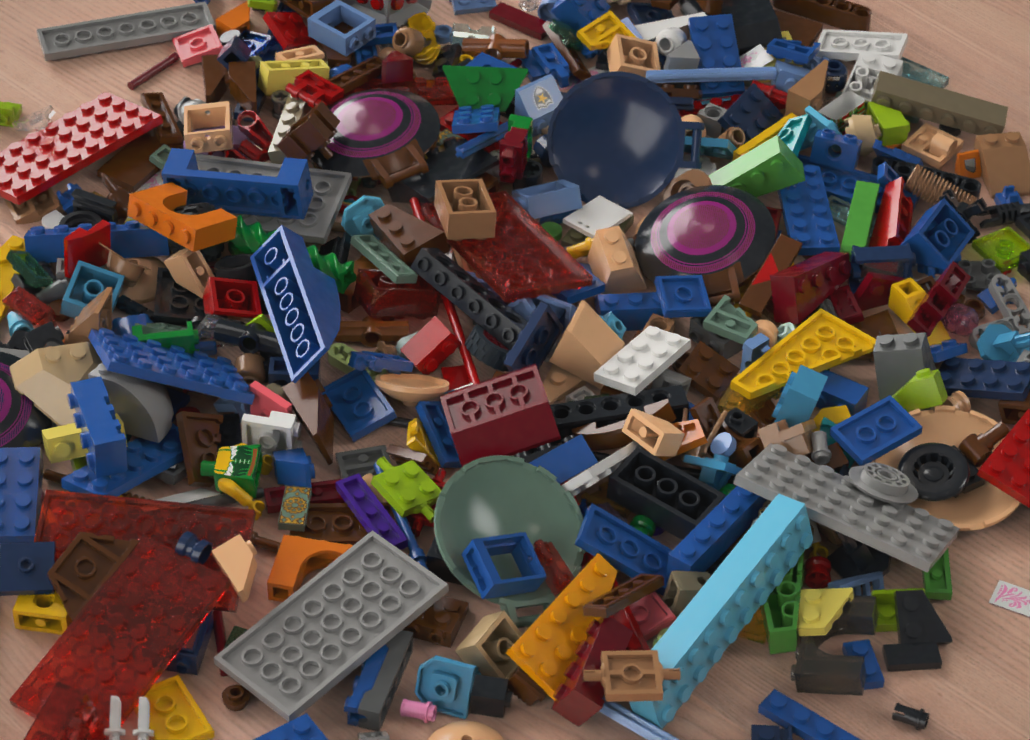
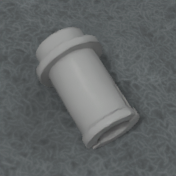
M815 431L810 436L813 448L811 458L816 464L824 465L830 461L832 456L831 451L828 449L827 434L824 431Z

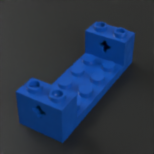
M172 148L161 173L163 184L173 182L188 190L186 205L207 202L213 205L215 209L221 208L234 214L304 220L314 194L307 159L284 158L278 176L272 177L202 171L198 169L194 150Z

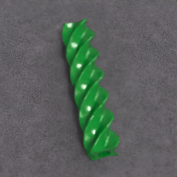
M239 215L235 239L229 241V247L237 248L245 254H254L277 229L265 233L260 222L246 225L242 215ZM316 245L307 247L313 267L335 279L339 293L344 294L347 287L357 280V276L354 273V261L351 260L341 264L335 253L332 252L321 256Z

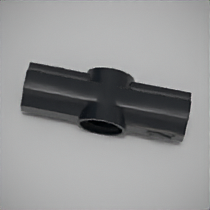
M222 319L217 321L213 337L215 341L239 346L240 350L244 353L255 354L258 351L283 357L276 334L266 331L261 324L251 323L246 326Z

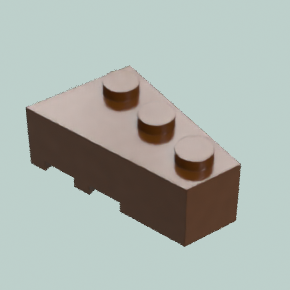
M389 203L369 214L371 225L377 238L409 267H411L421 248H438L444 254L450 251L444 231Z

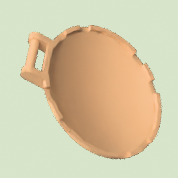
M934 406L933 409L923 411L915 409L908 413L923 427L922 434L875 459L874 463L885 464L897 469L903 455L915 446L924 443H942L949 446L955 445L958 448L967 436L973 433L977 436L980 433L985 434L998 422L973 410L970 413L955 410V406ZM1002 440L993 446L994 449L992 450V452L997 448V446L1002 442ZM985 480L983 486L965 494L960 493L957 498L952 497L942 501H926L917 498L914 502L907 505L913 508H922L938 519L949 520L954 526L960 528L959 531H973L987 528L1003 521L1018 508L1021 502Z

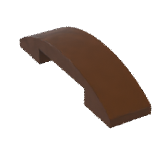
M668 399L644 406V411L647 414L670 423L676 419ZM626 420L598 428L596 422L571 429L573 435L578 436L582 434L591 451L621 448L634 441L622 432Z

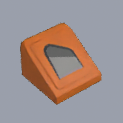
M978 149L957 153L954 170L957 175L972 179L981 177L980 153Z

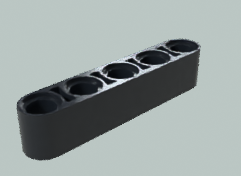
M877 156L872 160L871 174L877 175L878 166L886 162L906 183L917 164L885 156ZM923 166V170L927 169L926 173L930 171L929 176L934 172L932 179L937 175V179L941 177V180L945 179L944 183L948 181L947 186L949 183H952V186H956L955 189L959 187L958 192L960 189H963L962 193L966 191V195L970 193V196L973 195L975 198L977 197V200L979 199L981 183L979 181Z

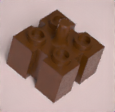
M321 101L308 114L300 118L285 133L286 135L277 144V147L288 158L307 159L309 161L315 155L314 152L318 150L328 160L334 153L327 145L331 142L330 139L338 132L336 127L341 121Z

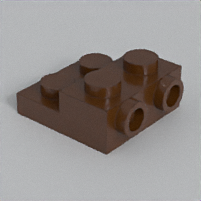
M443 596L403 630L413 632V638L451 648L469 610V602Z

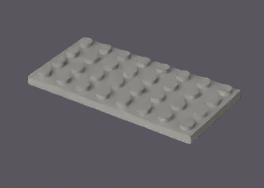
M195 154L198 169L202 171L277 177L282 164ZM309 168L314 194L304 220L231 214L236 217L242 215L246 225L260 222L265 233L278 229L283 225L303 237L304 242L325 245L352 182V174Z
M770 443L736 475L733 483L769 501H773L779 493L802 502L806 505L809 519L927 573L956 539L960 530L951 521L933 517L922 508H913L907 504H892L875 499L855 487L849 476H842L834 472L829 466L811 462L807 456L791 453L780 444Z
M372 530L213 657L214 663L290 722L449 592V586L445 581Z

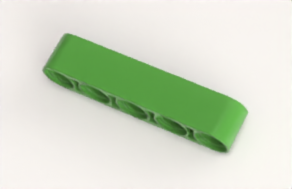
M856 181L840 252L849 253V260L851 259L852 245L867 247L880 184Z

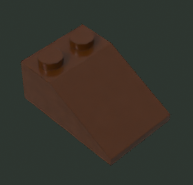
M307 372L296 383L290 382L283 386L282 389L292 404L298 419L327 464L330 465L333 463L334 417L329 408L333 407L326 393L322 395L325 389L319 379L313 380Z

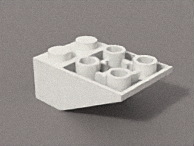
M861 50L842 94L853 92L862 96L866 103L871 102L874 83L879 72L883 71L902 77L903 61Z

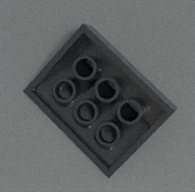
M455 136L449 137L442 141V145L435 146L433 150L430 149L424 155L429 172L425 174L419 173L393 184V187L387 190L392 202L410 203L409 200L412 197H417L419 203H431L435 199L436 180L474 179L499 165V159L483 149L464 159L461 157L457 158L455 155L457 153L456 147L468 140L456 139Z

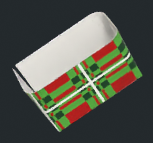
M845 92L818 112L828 120H832L838 126L839 132L844 136L846 134L845 127H849V124H845L844 119L852 117V114L866 115L865 99L853 92Z

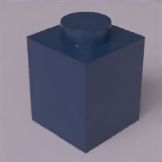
M235 35L221 49L217 60L229 70V62L248 61L252 49Z

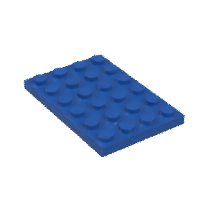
M106 328L90 330L88 338L107 371L250 405L253 404L254 393L249 390V385L237 373V368L234 367L231 363L232 361L228 358L218 356L217 359L208 357V354L201 351H194V354L186 353L185 349L180 346L171 345L170 348L162 347L160 342L148 339L145 343L138 341V338L134 335L123 334V336H120Z

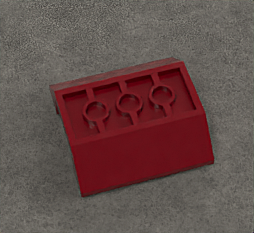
M536 363L440 395L446 420L462 467L482 457L495 455L512 456L561 439Z

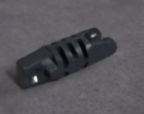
M1019 202L985 207L983 208L984 211L976 216L991 215V219L980 222V228L1015 223L1017 217L1030 213V203L1019 204Z

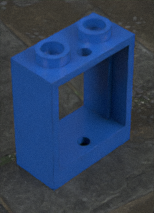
M526 532L472 539L461 554L482 600L535 592L547 578L544 567L541 565ZM511 553L522 577L501 580L490 556Z

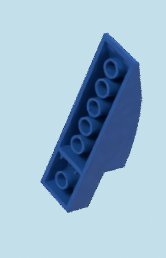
M281 225L250 257L291 382L296 383L330 349L340 330L341 305L335 279L313 267L303 237Z

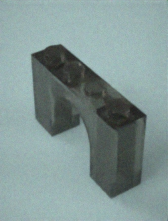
M854 596L852 601H847L842 607V615L833 622L832 628L827 635L800 636L801 644H797L795 650L797 662L792 664L791 680L795 681L797 692L863 696L867 677L864 656L832 655L821 651L819 647L824 641L836 635H875L879 618L876 597Z

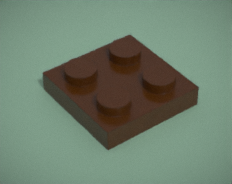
M700 340L677 370V373L692 378L690 386L706 398L712 397L716 403L740 369Z

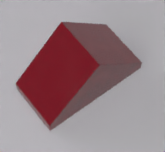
M392 51L382 61L381 83L387 84L413 80V58L398 51Z

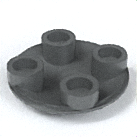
M984 259L982 261L961 260L958 263L971 277L965 286L970 290L983 291L988 288L995 275L1002 274L996 267V262L992 259Z

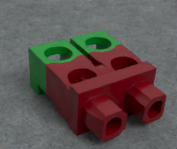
M510 114L508 132L505 134L504 140L501 139L499 144L500 181L512 184L515 179L522 180L523 172L532 154L533 118Z

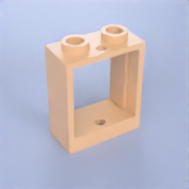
M229 101L184 106V139L186 149L194 150L195 153L233 149V119ZM225 126L224 129L193 132V129Z

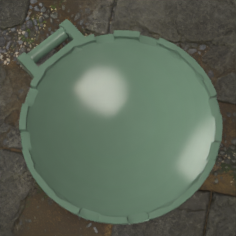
M506 455L487 456L464 465L450 477L441 490L434 511L436 542L443 560L454 576L470 591L481 597L461 555L472 539L526 532L541 565L544 567L547 578L535 592L486 600L499 604L501 611L504 610L518 629L529 627L541 614L517 617L516 609L543 605L545 610L579 574L582 568L581 564L586 551L574 544L583 522V516L570 491L566 492L556 481L557 477L540 465L536 467L524 462V459ZM511 553L490 556L501 580L522 577Z

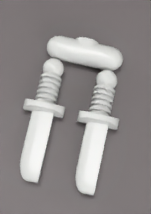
M110 696L109 728L104 729V735H108L109 740H120V736H125L126 733L125 729H121L122 706L118 696ZM139 697L138 729L133 730V736H137L138 740H149V737L154 736V730H149L150 703L146 697Z

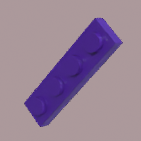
M359 473L336 482L337 492L367 533L373 530L400 550L408 547L407 537Z

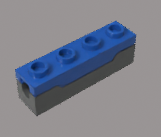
M400 631L362 663V673L360 676L356 675L354 679L352 696H347L344 704L348 725L374 731L381 730L413 652V632Z

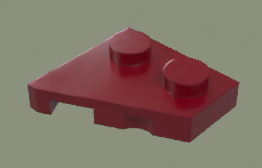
M868 272L854 294L861 311L887 305L889 303L891 285L905 280V278Z

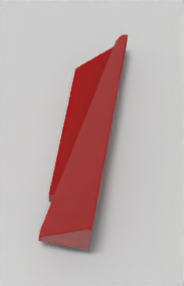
M902 177L887 183L885 186L869 247L900 246L911 231L913 202L911 197H905L903 194L905 181ZM897 262L864 263L868 267L896 272Z

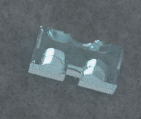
M454 21L450 34V44L459 43L462 46L463 38L488 39L492 34H496V28L494 26H481L479 30H472L469 24L455 23Z

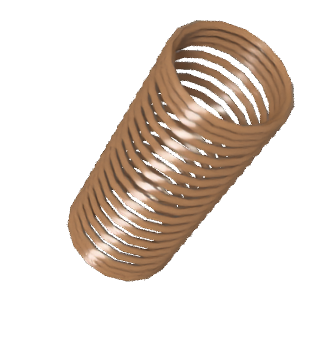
M917 164L903 189L909 193L913 191V195L917 193V197L921 194L920 199L924 197L923 200H927V203L931 201V205L935 201L938 203L940 200L937 198L943 195L944 190L950 189L952 183H949L947 186L948 181L944 183L945 179L941 180V177L937 179V175L932 179L934 172L929 176L930 171L926 173L927 169L923 170V166L921 167V165ZM952 186L958 202H965L970 205L977 200V197L970 196V193L966 195V191L962 193L963 189H960L958 192L959 187L955 189L956 186Z

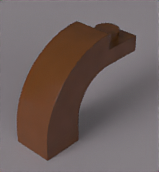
M712 397L703 399L689 409L693 419L699 420L706 439L721 416ZM725 421L716 434L717 436L720 433L727 432L736 439V449L729 456L728 461L735 464L736 467L744 468L765 449L760 437L743 438L734 433ZM709 446L707 452L709 453V455H711L712 457H714V454L711 452V449H710V446Z

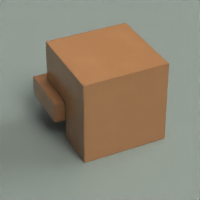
M783 419L757 431L764 448L770 443L780 444L791 453L806 455L813 452L810 436L812 434L811 430L817 427L814 419L789 428L786 419Z

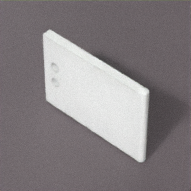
M599 195L582 206V208L565 217L563 223L585 236L594 238L596 230L618 226L632 217L633 212Z

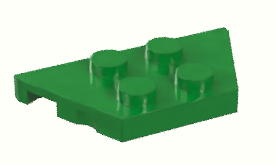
M443 65V71L459 107L471 106L472 109H480L482 105L491 104L494 107H499L500 113L508 111L515 97V89L520 88L525 77L529 74L528 68Z

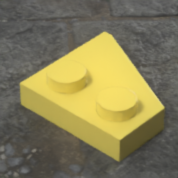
M853 588L801 589L797 625L798 636L827 635L832 628L833 622L842 615V607L847 601L854 599Z

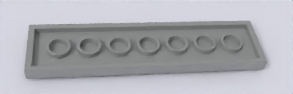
M205 1L37 29V37L45 61H56L62 58L121 50L157 42L163 43L211 24L216 31V25Z

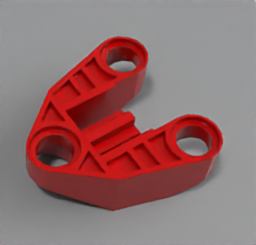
M243 111L237 117L238 129L249 140L259 146L262 151L247 139L242 141L237 149L252 161H271L268 150L273 135L254 111ZM246 117H249L254 121V123L249 126L241 125L242 119ZM235 149L221 150L227 158L248 160ZM216 151L208 152V155L212 156Z

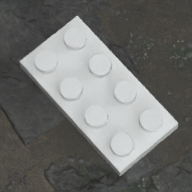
M823 29L818 43H821L820 51L816 56L820 58L825 56L829 59L847 62L857 61L861 50L901 60L908 43V34Z
M649 325L594 372V381L636 396L691 348V339Z
M633 441L561 486L566 492L569 490L574 497L614 472L637 447H643Z

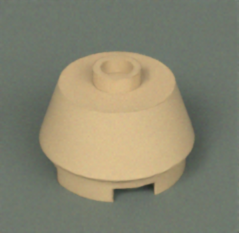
M852 114V117L844 119L845 124H849V127H845L846 134L855 135L857 139L863 140L859 157L863 156L865 158L874 151L873 145L875 140H879V137L882 136L879 124L874 123L871 115Z

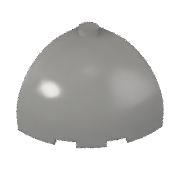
M103 362L88 374L89 379L102 377L109 395L110 404L113 405L115 414L117 413L124 423L125 434L157 443L167 435L172 427L171 420L174 412L171 397L165 384L107 371Z

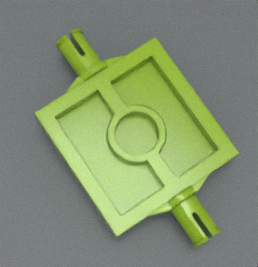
M386 457L379 458L376 464L384 472L373 476L371 481L373 487L402 518L415 513H423L429 522L433 523L434 510L431 506L436 504L441 489L414 460L399 466H392Z

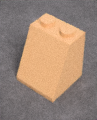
M620 226L596 230L587 259L592 273L605 283V292L600 294H622L646 290L647 286L633 247Z
M582 300L564 330L549 362L602 389L604 385L594 381V372L617 354L625 343L591 306Z

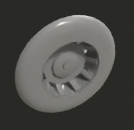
M867 463L864 466H855L849 470V478L854 486L875 499L892 504H909L918 498V492L910 483L909 478L894 467L881 463Z

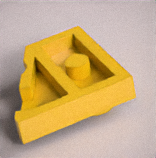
M611 10L578 30L576 35L590 51L609 48L616 34L637 38Z
M418 418L408 422L407 446L411 450L427 454L440 467L441 465L422 422Z

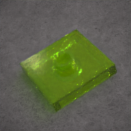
M1007 226L973 240L971 247L984 259L994 260L996 267L1003 273L1018 267L1020 253L1029 250L1030 244L1010 226Z

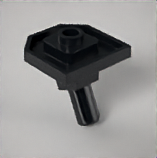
M835 531L843 545L830 554L827 559L831 562V568L842 579L877 571L883 572V576H885L890 571V555Z

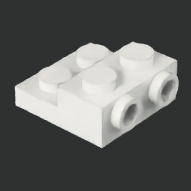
M271 411L269 417L243 414L241 419L242 443L261 445L262 456L268 454L273 458V451L302 448V441L297 440V437L299 438L301 434L302 423L297 422L295 414Z

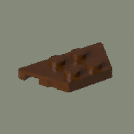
M79 532L47 572V576L73 624L77 626L140 546L138 540L131 539V541L115 539L114 536L109 535L96 536L93 533Z

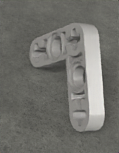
M1004 274L995 275L988 286L989 292L1004 318L974 328L969 336V342L977 350L976 342L979 339L977 336L979 335L980 337L989 324H1004L1011 331L1017 330L1019 334L1030 332V312L1012 280ZM1010 301L1015 303L1017 309H1009L1006 306V302Z

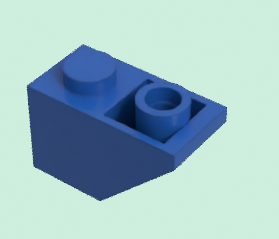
M303 448L272 452L274 473L278 484L312 488L311 479H315L314 464L311 463L310 455L306 456Z

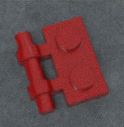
M310 70L295 77L294 85L288 83L285 91L290 93L291 97L307 102V105L311 108H314L321 101L326 106L327 104L331 105L342 98L344 94L343 88Z

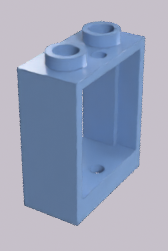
M335 0L307 18L308 36L344 56H348L376 37V20L340 0ZM344 22L354 29L344 34L333 27Z
M564 179L511 191L512 198L510 199L512 210L529 220L582 208L579 185Z

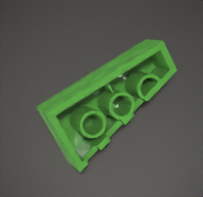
M778 135L708 175L712 185L738 188L755 197L806 181L803 163Z

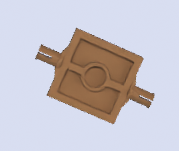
M658 650L601 651L600 670H583L584 682L601 681L604 687L606 702L662 701L663 681L680 680L681 678L680 668L663 669L659 662Z

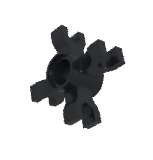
M952 188L944 191L943 195L938 199L941 201L945 198L975 231L967 244L976 241V237L980 235V232L970 219L972 216L983 212V208L987 206L983 197L969 205L965 202H958Z

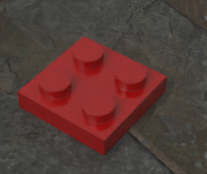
M266 12L262 17L283 50L318 45L315 39L308 36V28L297 12Z

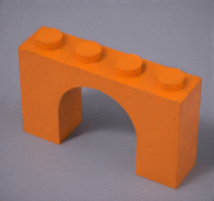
M173 182L129 194L127 216L192 252L235 239L238 217L221 208L198 215L173 212L176 207L186 205L188 190Z
M283 535L267 581L268 599L278 602L285 601L300 589L302 581L309 573L320 568H326L353 545Z

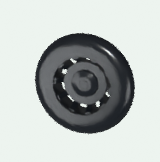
M924 443L913 447L903 455L897 470L909 478L910 483L916 488L918 499L926 501H942L956 496L966 487L970 478V467L963 454L954 447L942 443Z

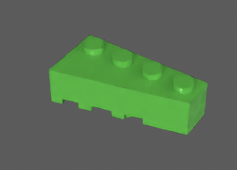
M804 552L798 558L796 565L790 568L783 577L781 584L776 586L768 596L766 603L760 606L770 654L797 651V625L801 589H803Z

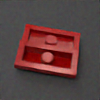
M101 220L88 231L79 227L64 238L65 277H72L78 260L97 267L107 264L109 250L99 243L111 249V226L109 222Z

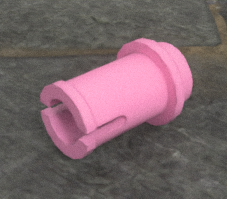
M404 698L400 707V716L421 719L424 723L434 722L437 715V705H433L432 701L422 703Z

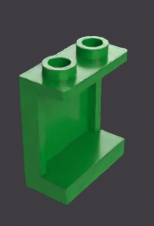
M187 321L186 330L143 334L142 325L132 326V335L136 336L138 341L146 343L148 339L160 342L161 346L166 348L176 345L184 348L186 353L194 354V351H199V349H195V344H199L198 329L193 330L192 321Z

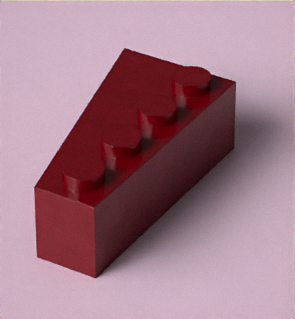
M824 251L770 275L775 322L801 323L851 276L849 253Z
M611 616L600 618L598 621L594 619L586 630L588 634L586 641L583 640L575 651V654L578 656L576 661L571 662L564 673V676L567 677L566 681L558 686L553 695L556 700L551 709L578 727L602 709L605 700L602 699L605 692L601 681L584 682L583 670H600L601 651H626L633 633L632 630Z

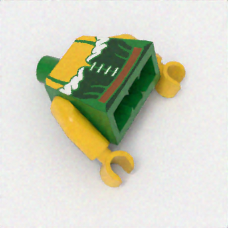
M240 443L234 446L221 447L218 450L216 461L202 460L201 476L214 477L215 489L234 498L243 507H249L247 515L250 519L256 521L261 517L265 504L261 500L253 501L252 498H256L261 474L268 475L273 469V458L268 454L262 456V446L258 444L247 445Z

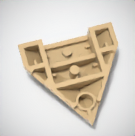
M81 342L37 348L10 366V373L15 390L21 395H26L34 402V406L55 424L62 426L74 423L73 414L76 413L75 408L70 409L67 394L71 393L70 383L89 379L88 374L101 364L102 361L91 343Z

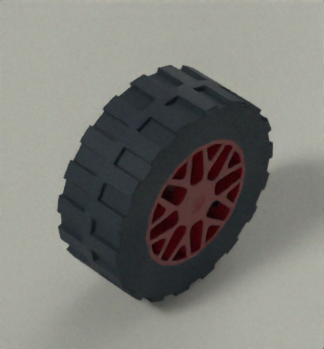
M475 325L465 341L467 350L487 366L503 372H509L503 363L506 354L510 350L480 325Z

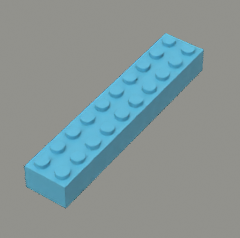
M779 493L651 649L658 650L659 662L663 669L680 668V680L663 681L662 701H629L632 712L661 729L673 720L677 710L684 702L689 700L691 693L699 683L704 681L708 671L715 663L720 661L724 651L737 639L739 632L746 624L751 622L755 612L761 605L766 603L768 596L774 588L781 584L786 573L796 565L798 558L811 546L813 534L804 503Z

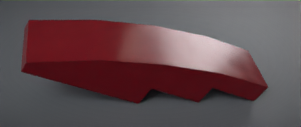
M954 261L950 263L906 324L916 333L926 332V336L929 337L937 323L944 318L950 306L958 300L971 277Z

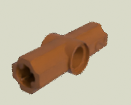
M492 34L488 39L463 38L462 55L468 54L476 57L483 52L499 60L503 58H528L529 40L506 39L500 34Z
M375 315L367 316L362 321H341L340 330L335 337V342H362L364 346L370 348L377 347L379 341L398 342L402 337L409 335V321H382L380 317Z

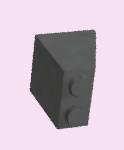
M926 332L877 336L873 356L880 400L889 395H894L916 375L917 371L925 368H930L931 371L936 370Z

